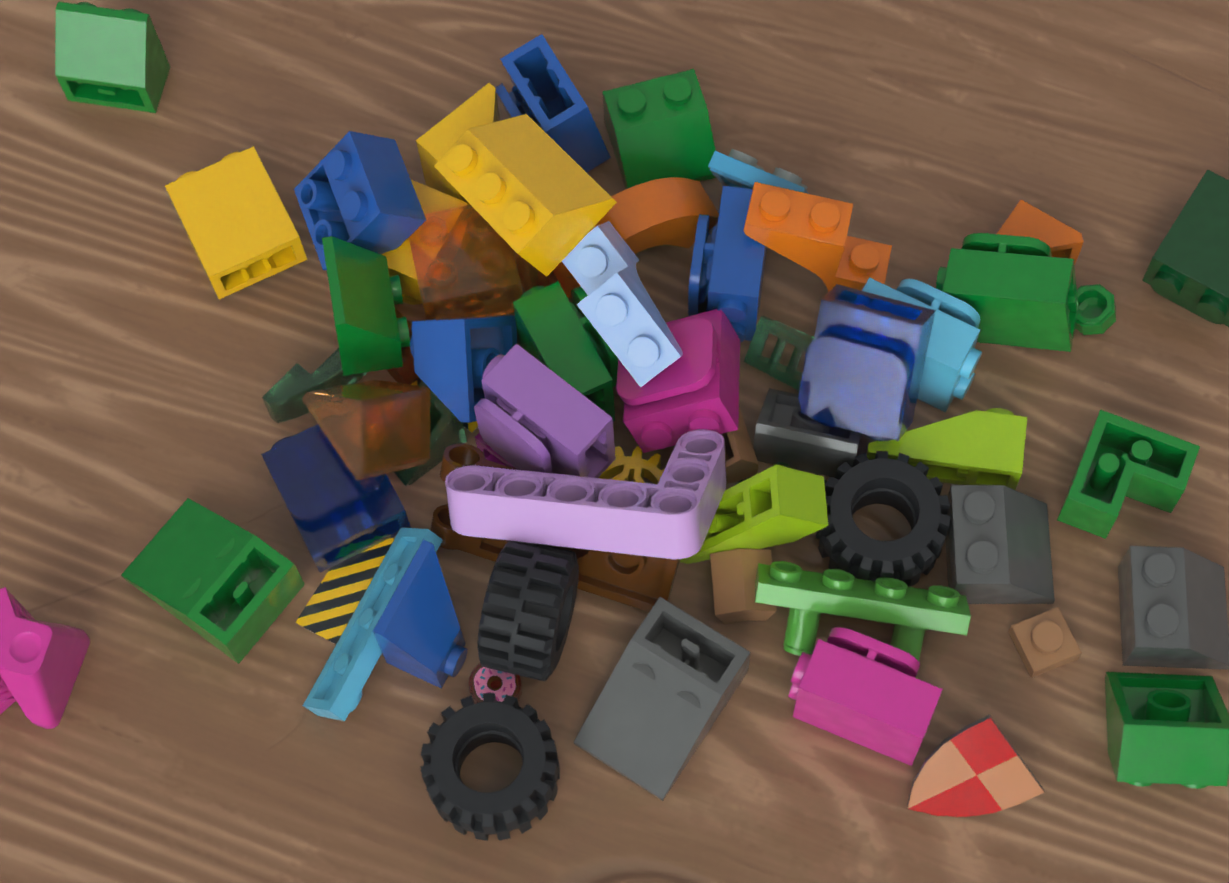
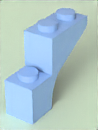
M607 221L592 229L562 262L588 295L577 306L637 384L642 387L683 355V351L638 276L636 263L639 259L611 222Z

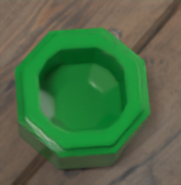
M1100 284L1083 285L1077 289L1079 310L1075 329L1083 335L1103 334L1116 321L1114 295Z

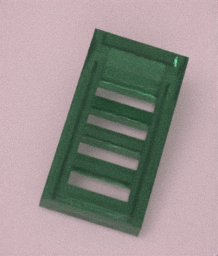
M763 315L760 317L744 362L792 388L830 405L837 397L853 353ZM771 333L778 337L769 359L761 354ZM788 342L794 345L795 348L788 366H785L779 362ZM804 351L812 355L805 374L797 371ZM821 360L829 363L823 381L814 378Z

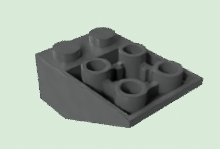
M659 597L628 643L576 736L574 744L663 801L747 674L750 652Z

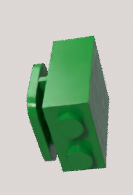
M973 233L963 239L961 249L951 248L947 267H939L936 289L966 302L978 312L981 319L978 327L980 329L977 339L978 343L1071 352L1079 310L1074 259L1052 257L1051 248L1045 242L1024 236Z
M558 281L546 287L536 286L527 290L521 295L520 299L513 301L519 345L610 415L614 422L613 387H616L618 358L577 306L581 300L588 296L581 286L572 289V302H570Z

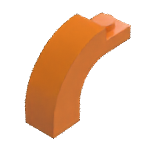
M682 177L662 178L638 184L611 196L617 203L592 229L610 221L634 254L659 245L690 248L695 242L699 214L709 215L710 230L718 223L719 212L700 181ZM561 261L553 272L567 297L572 298L571 290L579 287L580 284Z

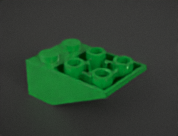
M189 498L186 499L121 574L126 581L238 664L305 585L293 562L254 534Z

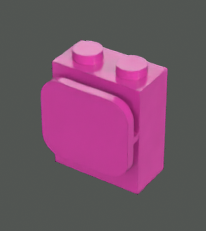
M717 309L666 322L682 349L683 355L642 387L637 384L618 359L616 390L624 402L623 422L643 453L675 446L683 434L697 429H708L719 434L738 430L740 339L722 310L717 311Z
M835 627L832 628L827 642L818 639L812 655L802 652L791 679L793 684L788 697L796 700L793 713L794 718L912 766L942 689L916 679L920 662L909 653L856 631Z

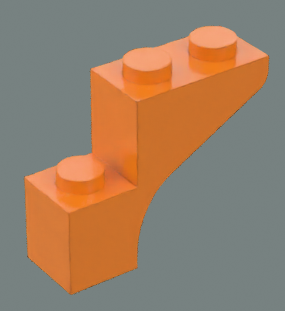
M754 182L744 225V233L753 240L819 276L828 290L827 306L850 311L869 277L885 284L892 245L847 236L853 209L852 203Z

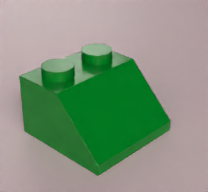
M694 69L603 91L604 123L626 189L644 182L670 177H682L700 182L716 178L708 167L714 151H716L708 108Z
M333 236L322 237L343 376L403 367L401 348L410 347V337L406 317L396 318L394 305L403 304L399 274L389 276L387 259L384 255Z
M1106 672L1105 697L1108 756L1117 782H1127L1135 786H1149L1153 783L1181 784L1193 789H1202L1207 786H1227L1229 777V713L1213 676Z

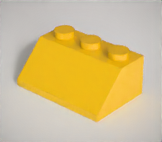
M527 114L468 129L434 165L512 249L546 277L617 203Z

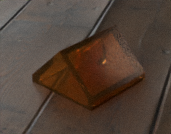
M375 379L306 392L301 398L357 481L423 465L430 459L429 387Z

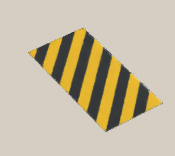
M359 522L295 623L337 644L394 539Z

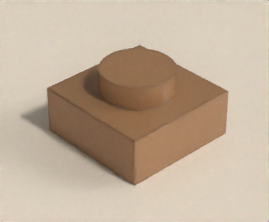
M1059 607L1013 624L1008 631L1031 678L1078 660L1082 654Z

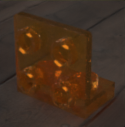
M471 205L424 214L426 221L409 236L426 320L487 317L514 313L513 301L520 299L522 287L512 247Z

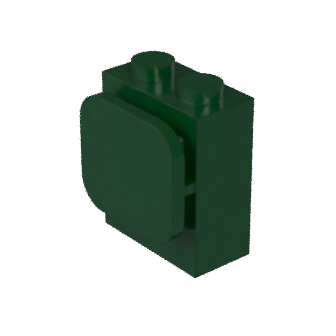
M1207 169L1152 257L1142 281L1149 284L1160 296L1211 323L1224 324L1228 327L1229 180Z

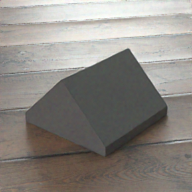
M769 388L755 428L753 449L757 461L835 478L837 468L844 462L853 467L866 408Z

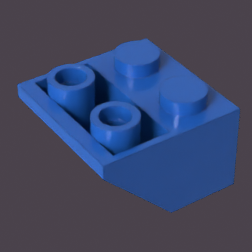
M349 131L294 188L322 269L326 271L322 237L333 236L382 254L397 249L426 221L395 139Z

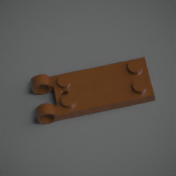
M456 443L449 445L444 450L440 477L445 483L446 476L451 471L464 466L514 468L486 460L484 453L473 445ZM448 504L437 507L433 512L430 530L443 539L440 545L441 548L458 549L496 562L501 550L508 543V540L458 534L451 527ZM547 545L576 553L579 565L577 589L647 612L651 611L659 597L668 602L670 600L680 559Z

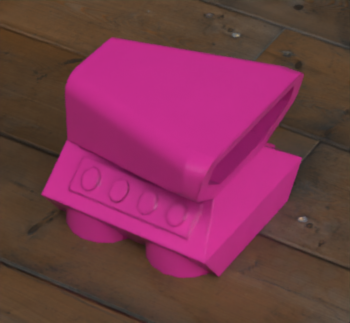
M6 587L0 589V714L17 701L26 717L33 724L45 729H53L61 721L90 645V638L80 628L35 620Z

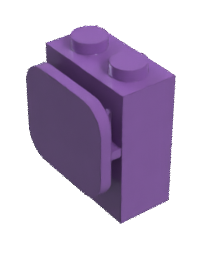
M517 343L505 356L499 354L488 364L481 380L485 398H482L474 406L479 432L484 441L517 470L599 478L616 459L613 418Z

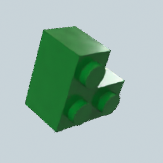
M1100 410L1087 438L1057 521L1106 539L1119 515L1125 496L1171 513L1185 491L1200 446Z

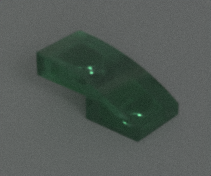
M338 348L312 374L296 363L262 399L270 417L277 423L285 422L308 414L331 402L356 384L367 372L343 376Z

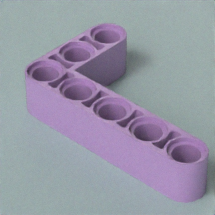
M697 429L683 434L678 439L658 484L485 466L460 467L451 471L445 479L450 524L455 532L465 536L667 559L691 557L701 549L726 489L725 441L721 434L708 429Z

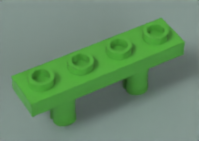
M775 561L771 565L758 563L755 579V602L790 608L783 648L791 654L800 656L802 652L809 655L813 654L821 613L894 624L890 645L909 653L918 661L920 659L925 630L929 629L967 635L971 613L965 595H960L953 588L940 585L930 586L928 590L907 587V584L903 581L889 577L877 578L876 582L856 579L849 572L838 569H828L823 573L804 571L800 566L786 561Z

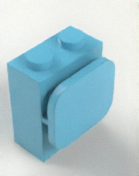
M869 277L846 317L839 361L946 412L954 397L963 400L975 377L974 370L982 354V351L975 349L980 329H978L981 320L980 315L966 302L921 281L903 279L895 290Z

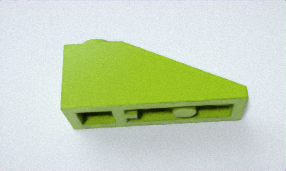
M991 408L986 411L975 410L870 442L866 455L869 460L875 459L876 451H888V459L897 460L899 453L910 456L908 464L916 467L919 462L929 468L927 473L929 480L937 476L940 482L1004 485L1016 490L1023 471L1027 417L1014 415L1013 412L1002 408Z
M774 465L725 490L701 549L691 557L680 559V562L691 564L710 560V554L739 548L762 549L791 543L827 527L828 516L824 477Z

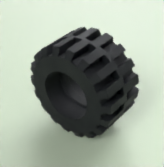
M876 451L875 459L872 460L868 459L866 453L855 456L853 467L846 462L837 468L835 478L829 477L825 484L828 526L816 531V538L820 539L818 550L821 557H830L828 568L849 572L856 579L875 582L877 578L881 577L894 578L904 581L908 587L919 582L921 573L928 575L933 569L936 559L940 556L951 516L947 515L950 507L948 495L940 496L943 484L936 476L929 480L927 478L929 468L922 462H919L916 467L908 464L910 458L908 455L899 453L897 460L888 459V451ZM867 505H888L897 509L905 516L910 524L911 532L903 538L894 541L876 540L864 534L857 527L852 515Z
M508 541L495 562L483 602L477 642L482 667L544 682L550 677L560 660L573 615L579 580V565L575 552L543 544Z
M483 693V702L474 703L472 696L461 699L462 709L455 712L449 706L441 713L444 722L440 726L433 722L427 732L430 742L429 744L423 743L421 757L424 761V766H420L426 790L439 815L445 822L450 821L454 829L466 835L467 831L474 833L476 839L488 841L489 834H497L499 840L511 838L509 831L517 828L523 834L532 828L530 821L533 818L538 817L541 820L548 812L547 803L549 800H555L558 791L556 782L557 779H560V766L555 741L552 739L550 728L545 720L540 721L538 719L537 711L528 704L524 708L520 707L518 699L506 695L504 702L497 701L495 693ZM504 743L515 748L521 754L523 765L519 775L509 786L502 790L491 793L477 792L465 786L461 780L460 771L465 758L475 748L483 744Z

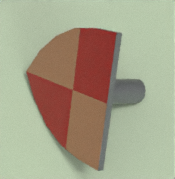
M988 715L942 741L925 759L913 780L907 809L936 816L970 817L991 814L1032 799L1044 793V789L993 718Z

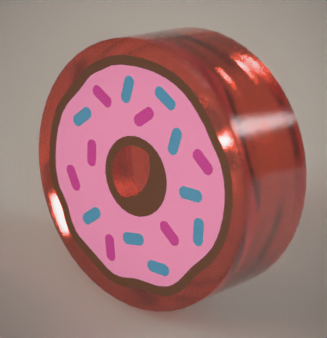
M479 663L471 672L469 691L474 703L483 702V693H495L497 701L504 702L506 695L515 697L519 701L522 694V681L519 675L482 667Z

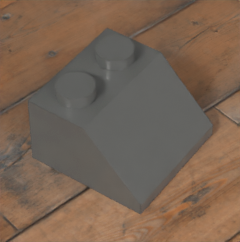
M951 485L948 493L950 507L947 513L951 518L945 538L948 587L957 590L960 595H965L968 604H1053L1055 599L1047 504L1004 485Z
M1130 546L1118 566L1123 666L1229 670V629L1224 567L1185 548Z

